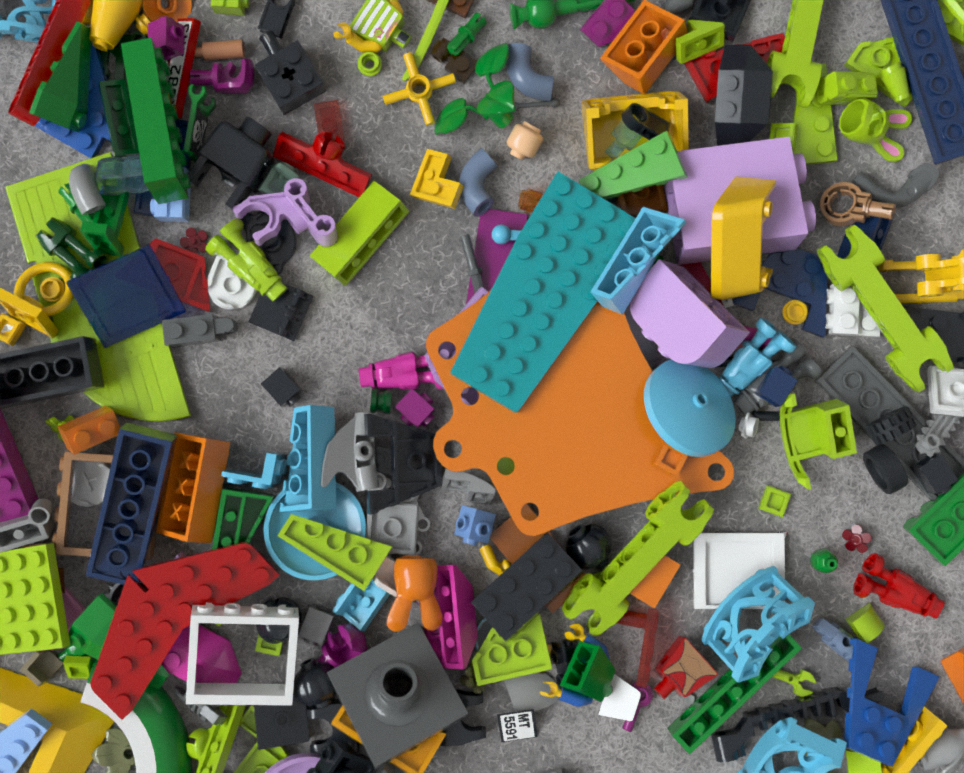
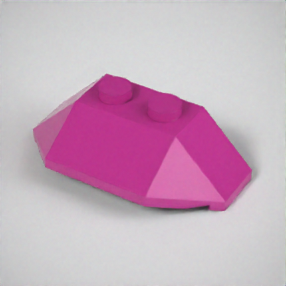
M437 565L438 574L434 596L442 613V624L434 631L427 630L424 627L425 636L443 668L465 669L478 638L475 606L471 603L474 600L473 586L457 565Z
M199 624L195 683H237L242 672L231 641ZM190 625L183 628L162 662V666L167 672L186 682Z

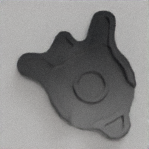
M261 211L256 215L247 213L240 219L246 231V242L254 241L253 233L263 230L267 226L269 215L266 212ZM286 219L282 220L278 235L259 246L278 275L282 273L284 265L292 258L296 249L294 229Z

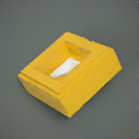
M2 313L0 316V341L14 346L26 325Z

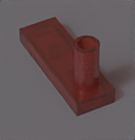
M648 608L647 614L627 610L616 623L645 629L636 686L648 688L660 613L656 609Z

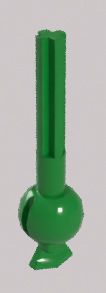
M527 0L525 7L510 3L509 16L514 30L527 21L536 29H545L555 22L556 16L597 9L604 0ZM625 0L627 3L635 2V0Z

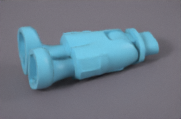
M763 317L756 322L757 331L751 341L745 340L742 343L743 347L736 350L733 355L734 357L718 377L727 389L730 397L734 394L738 395L740 390L745 389L758 376L763 375L773 365L771 357L780 350L791 353L797 348L796 344L782 331L777 330L772 323ZM768 338H772L762 351L758 350Z

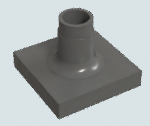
M419 623L327 672L335 692L375 770L468 716L465 706ZM399 677L408 680L412 684V689L403 697H393L385 691L383 684L391 678Z

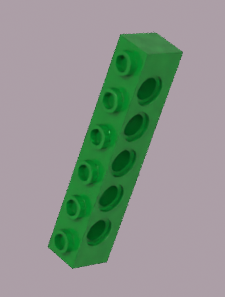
M789 634L784 639L779 636L770 645L773 650L764 661L759 676L737 683L731 676L733 671L731 669L727 670L667 727L671 735L689 755L802 649Z

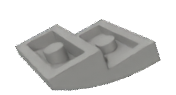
M445 469L441 490L466 492L465 502L491 503L496 489L489 483L462 471L454 472Z

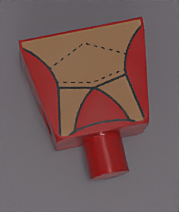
M679 636L655 668L663 679L654 687V690L664 700L673 691L685 698L715 678L718 673L685 637Z

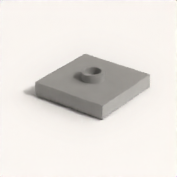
M399 502V504L380 510L376 514H367L366 538L392 546L390 554L416 555L419 504Z

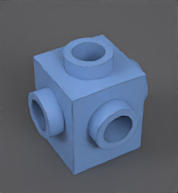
M462 505L456 521L454 535L464 537L462 542L477 546L478 541L488 544L496 514Z

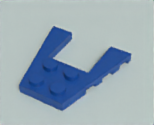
M851 638L850 645H853L852 659H849L848 671H851V687H847V698L850 699L849 713L846 712L844 741L847 742L846 748L884 765L893 766L939 676L920 667H912L901 711L897 713L864 698L878 648L859 639Z

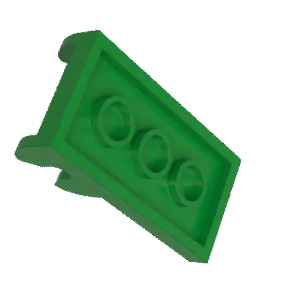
M964 472L957 478L958 481L951 484V490L939 495L934 501L924 503L920 508L922 513L916 518L908 519L903 525V528L942 566H946L964 549Z

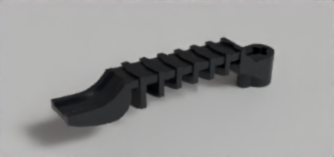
M838 687L821 689L822 691L813 692L808 696H796L792 700H782V703L768 704L769 707L755 708V711L742 712L743 717L735 728L711 734L716 761L730 762L737 760L739 757L746 756L744 743L751 736H755L754 726H759L760 730H768L766 719L771 718L772 724L775 725L780 720V715L784 714L785 719L789 717L794 718L793 711L797 710L799 717L805 718L808 717L806 707L810 706L814 716H821L820 703L825 704L827 716L835 717L837 714L834 699L840 707L849 712L850 699L847 698V692L840 690ZM875 687L866 690L864 698L878 704L884 699V693Z

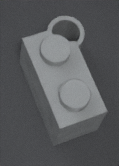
M44 498L38 499L34 502L28 515L0 522V553L48 539L55 526L51 518L54 510L52 502Z

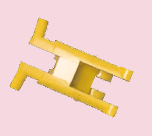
M962 249L958 256H952V259L941 260V254H926L916 256L914 261L885 260V262L878 266L879 272L924 271L926 281L917 283V294H895L901 304L957 302V300L964 299V249Z

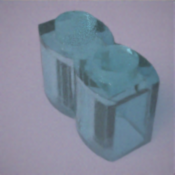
M132 155L124 159L107 157L98 161L96 182L100 194L118 195L125 191L130 193L149 191L144 183L140 155Z

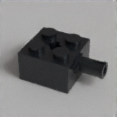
M270 30L266 32L270 42H268L264 33L259 37L269 57L256 63L255 67L283 115H286L326 92V89L299 41L297 40L282 49L274 32ZM291 75L294 77L292 81L288 79Z

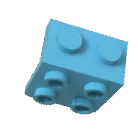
M277 452L266 453L262 475L237 470L222 471L221 476L228 477L227 482L243 484L250 481L253 482L252 487L262 489L273 488V485L281 483L282 474L286 475L287 473L286 454Z

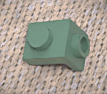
M285 162L275 163L271 165L257 190L263 194L284 192L285 184L291 179H299L300 176L294 173L295 169Z

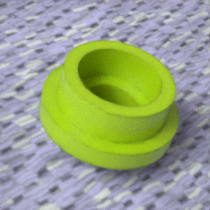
M365 52L358 58L357 66L364 76L373 77L381 71L382 60L377 53ZM368 61L375 63L372 68H367L365 65Z

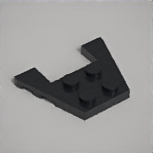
M364 414L365 437H391L392 489L366 491L367 514H376L387 507L395 506L406 499L414 498L442 486L441 463L436 458L433 449L435 433L373 414Z

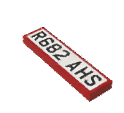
M180 18L177 20L178 23L185 26L184 54L169 59L171 75L167 76V79L173 86L175 97L171 98L172 105L175 104L179 118H182L190 80V70H192L201 21L196 18Z

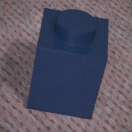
M775 366L769 369L754 394L774 407L782 406L798 380L792 377L793 372L783 366L779 368Z

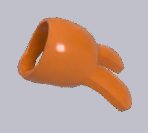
M404 555L396 558L393 573L397 597L387 616L388 628L394 632L403 630L408 623L412 601L417 600L420 602L423 626L431 631L438 629L442 624V613L434 596L438 574L435 558H425L419 555Z

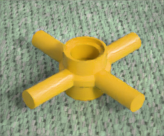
M408 52L403 55L410 75L406 88L383 95L382 97L385 105L407 98L419 103L425 125L431 126L435 124L428 102L432 91L454 84L456 80L453 73L433 80L420 75L413 53ZM417 85H423L426 89L423 93L417 94L413 92V88Z

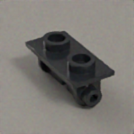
M568 639L563 640V644L551 642L553 649L551 650V658L557 668L556 683L559 689L563 688L560 686V683L576 650V643Z

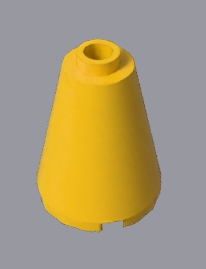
M94 0L89 39L93 42L92 45L101 51L114 49L143 9L142 0Z

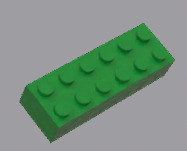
M152 38L121 43L144 183L158 204L188 199L187 189L191 188L188 174L184 173L183 169L187 162L183 150H180L179 146L183 139L180 128L176 127L175 120H179L176 106L175 104L172 105L171 98H174L175 95L173 86L167 79V76L171 75L167 60H164L161 47H156Z

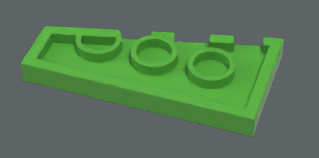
M665 131L579 179L583 187L607 200L621 196L622 193L637 192L648 186H659L666 184L667 181L688 178L671 134Z

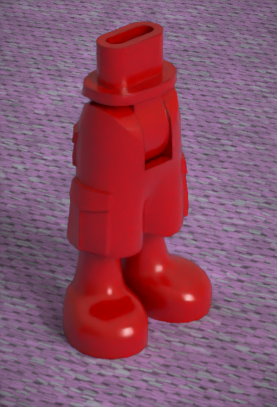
M873 553L867 557L862 565V570L870 575L882 578L887 584L882 585L870 577L859 573L853 586V592L856 596L865 598L870 593L878 594L880 602L892 608H902L909 612L920 614L923 617L938 618L945 602L937 598L936 593L916 582L911 575L900 569L888 570L885 568V560L882 555Z

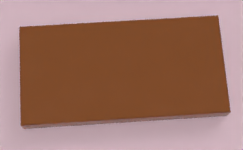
M527 503L523 505L521 509L522 517L528 521L535 520L537 518L536 514ZM510 516L492 531L490 539L508 561L513 564L545 533L536 536L526 535L517 528ZM547 531L549 535L560 545V543L555 539V537L550 533V531ZM584 572L547 606L551 613L564 604L573 586L585 575Z

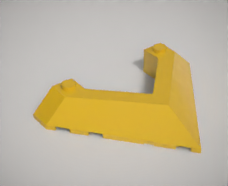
M0 667V723L9 726L10 723L31 708L53 723L41 739L42 744L29 773H85L93 760V751L103 743L106 737V730L111 728L114 721L99 709L81 703L83 696L81 692L71 691L68 688L49 682L37 686L27 676Z

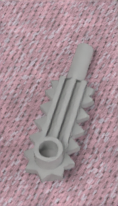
M932 413L933 420L926 421L928 427L921 428L923 435H916L917 443L915 446L920 454H927L931 458L934 453H940L939 446L945 445L944 439L951 438L948 431H955L953 424H960L959 419L962 416Z

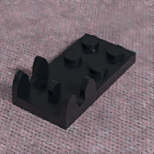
M904 307L919 331L929 326L939 335L946 345L952 363L964 364V312Z

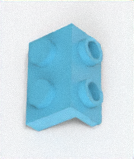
M373 580L365 591L351 583L345 593L337 599L333 612L345 617L356 628L365 632L390 594L377 587Z

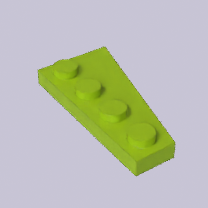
M826 63L822 64L820 78L827 76ZM816 90L807 108L798 106L796 93V104L792 122L796 123L798 128L795 150H792L793 154L802 153L806 165L836 162L837 152L831 105L819 104Z
M293 514L290 515L277 535L363 591L367 589L392 549V546Z

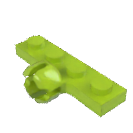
M219 705V708L227 715L223 724H213L209 729L198 728L189 735L190 738L196 739L195 744L186 743L189 756L199 761L196 773H223L246 705Z

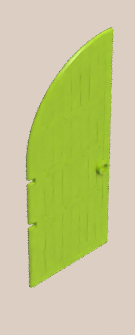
M111 152L5 187L28 264L35 261L36 264L54 262L66 267L73 273L71 268L59 257L49 256L36 238V234L41 229L51 236L55 235L46 225L51 217L59 219L76 231L75 237L89 249L94 250L80 231L82 226L81 220L76 214L70 212V206L58 193L60 187H63L68 194L70 193L64 184L69 183L71 170L81 164L94 165L101 171L102 182L98 186L100 193L102 187L123 189ZM127 204L118 240L124 247L122 257L109 255L106 266L101 271H94L86 264V260L71 247H67L68 251L96 274V277L86 286L76 288L71 303L63 311L52 316L53 324L59 332L54 338L50 337V340L53 343L81 336L96 339L105 388L83 393L102 407L107 406L114 413L142 421H172L190 417L191 414L171 347L164 344L162 317L154 292L115 277L119 269H122L133 257L141 252ZM43 272L32 278L39 303L44 307L53 305L56 302H49L42 297L40 293L41 283L49 277H56L64 282L60 275L53 272Z

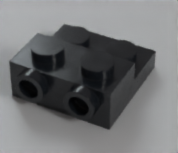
M333 739L329 745L322 748L320 760L307 773H373L375 768L368 756L355 752L351 746Z

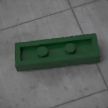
M125 79L99 81L98 85L114 158L139 156L134 119Z

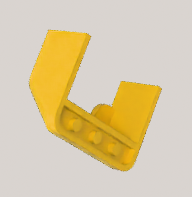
M735 176L715 203L712 212L711 236L712 299L726 300L762 292L764 287H768L773 269L761 266L762 233L766 217H770L772 214L773 202L769 201V195L776 186V180Z

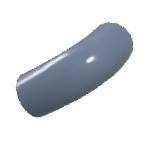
M522 43L508 44L509 56L506 68L514 87L525 96L537 100L550 101L554 76L542 75L532 69L530 64L532 48Z
M482 148L464 165L459 179V183L464 186L461 197L467 208L476 217L485 214L493 205L494 200L485 190L484 181L498 167Z

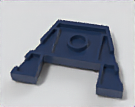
M799 248L770 253L761 265L773 269L767 288L764 287V289L809 305L808 315L801 330L823 338L826 334L827 275L819 256ZM761 292L736 297L733 299V304L754 311Z

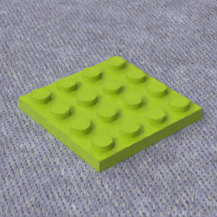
M54 543L1 552L0 655L59 649L70 646Z

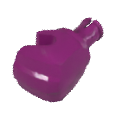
M242 59L241 71L236 78H233L236 66L232 62H229L225 67H223L222 63H214L212 70H190V75L193 76V78L190 77V83L195 86L213 85L216 93L246 94L254 85V64L251 59Z
M353 624L339 625V632L331 634L330 631L327 632V641L322 645L323 654L315 661L338 667L367 651L364 633Z

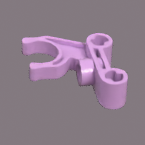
M298 178L289 180L284 186V192L249 196L245 201L233 207L234 214L238 219H242L248 212L253 210H260L269 215L267 226L263 230L253 233L254 241L258 246L277 236L281 229V222L285 219L288 220L297 234L307 229L321 246H331L338 239L334 219L328 215L316 216L309 207L310 196L307 186L303 180Z

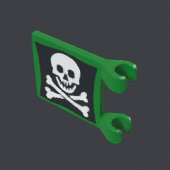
M191 84L188 91L192 105L183 152L196 163L200 157L197 150L204 143L208 117L216 108V100L211 98V104L204 106L203 103L208 94L206 87L202 86L200 94H194L196 87L194 84Z

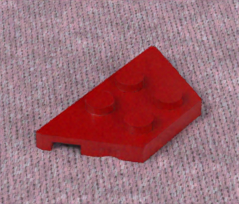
M155 238L144 250L139 252L115 274V277L203 311L209 312L210 310L205 257Z

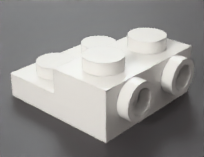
M833 284L830 285L829 289H827L826 304H829V314H826L825 329H828V335L880 337L879 327L856 296L855 291L849 286L841 292Z

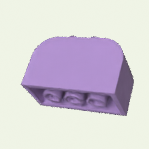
M661 259L646 274L645 279L630 302L632 317L643 329L642 334L659 346L658 351L663 356L671 358L678 363L704 368L719 366L750 333L717 299H712L711 293L683 266Z

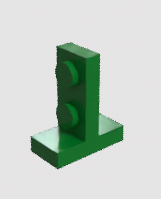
M102 187L100 194L106 206L95 212L92 223L82 222L80 231L94 250L101 248L110 256L122 257L124 247L118 240L130 194L127 189Z

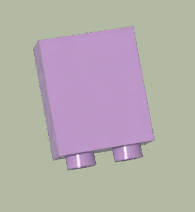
M790 137L678 151L688 178L674 179L663 184L669 210L668 215L685 219L687 222L672 238L677 265L711 261L713 208L735 176L776 180V186L769 195V201L773 202L772 214L770 217H766L763 223L762 254L796 250L808 235V232L814 231L816 226L814 205L811 201L802 202L799 184L805 183L806 180L805 158L802 153L793 154Z

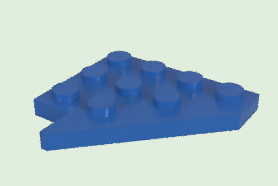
M92 44L88 110L85 125L80 129L79 133L43 118H40L35 127L89 158H94L98 155L106 139L110 141L98 85L99 81L108 80L107 76H105L100 51Z

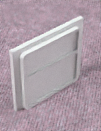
M700 533L693 541L694 609H717L736 587L760 569L775 566L778 569L777 572L785 579L784 533ZM776 586L772 588L775 591V596L781 592ZM751 606L744 609H764L765 606Z

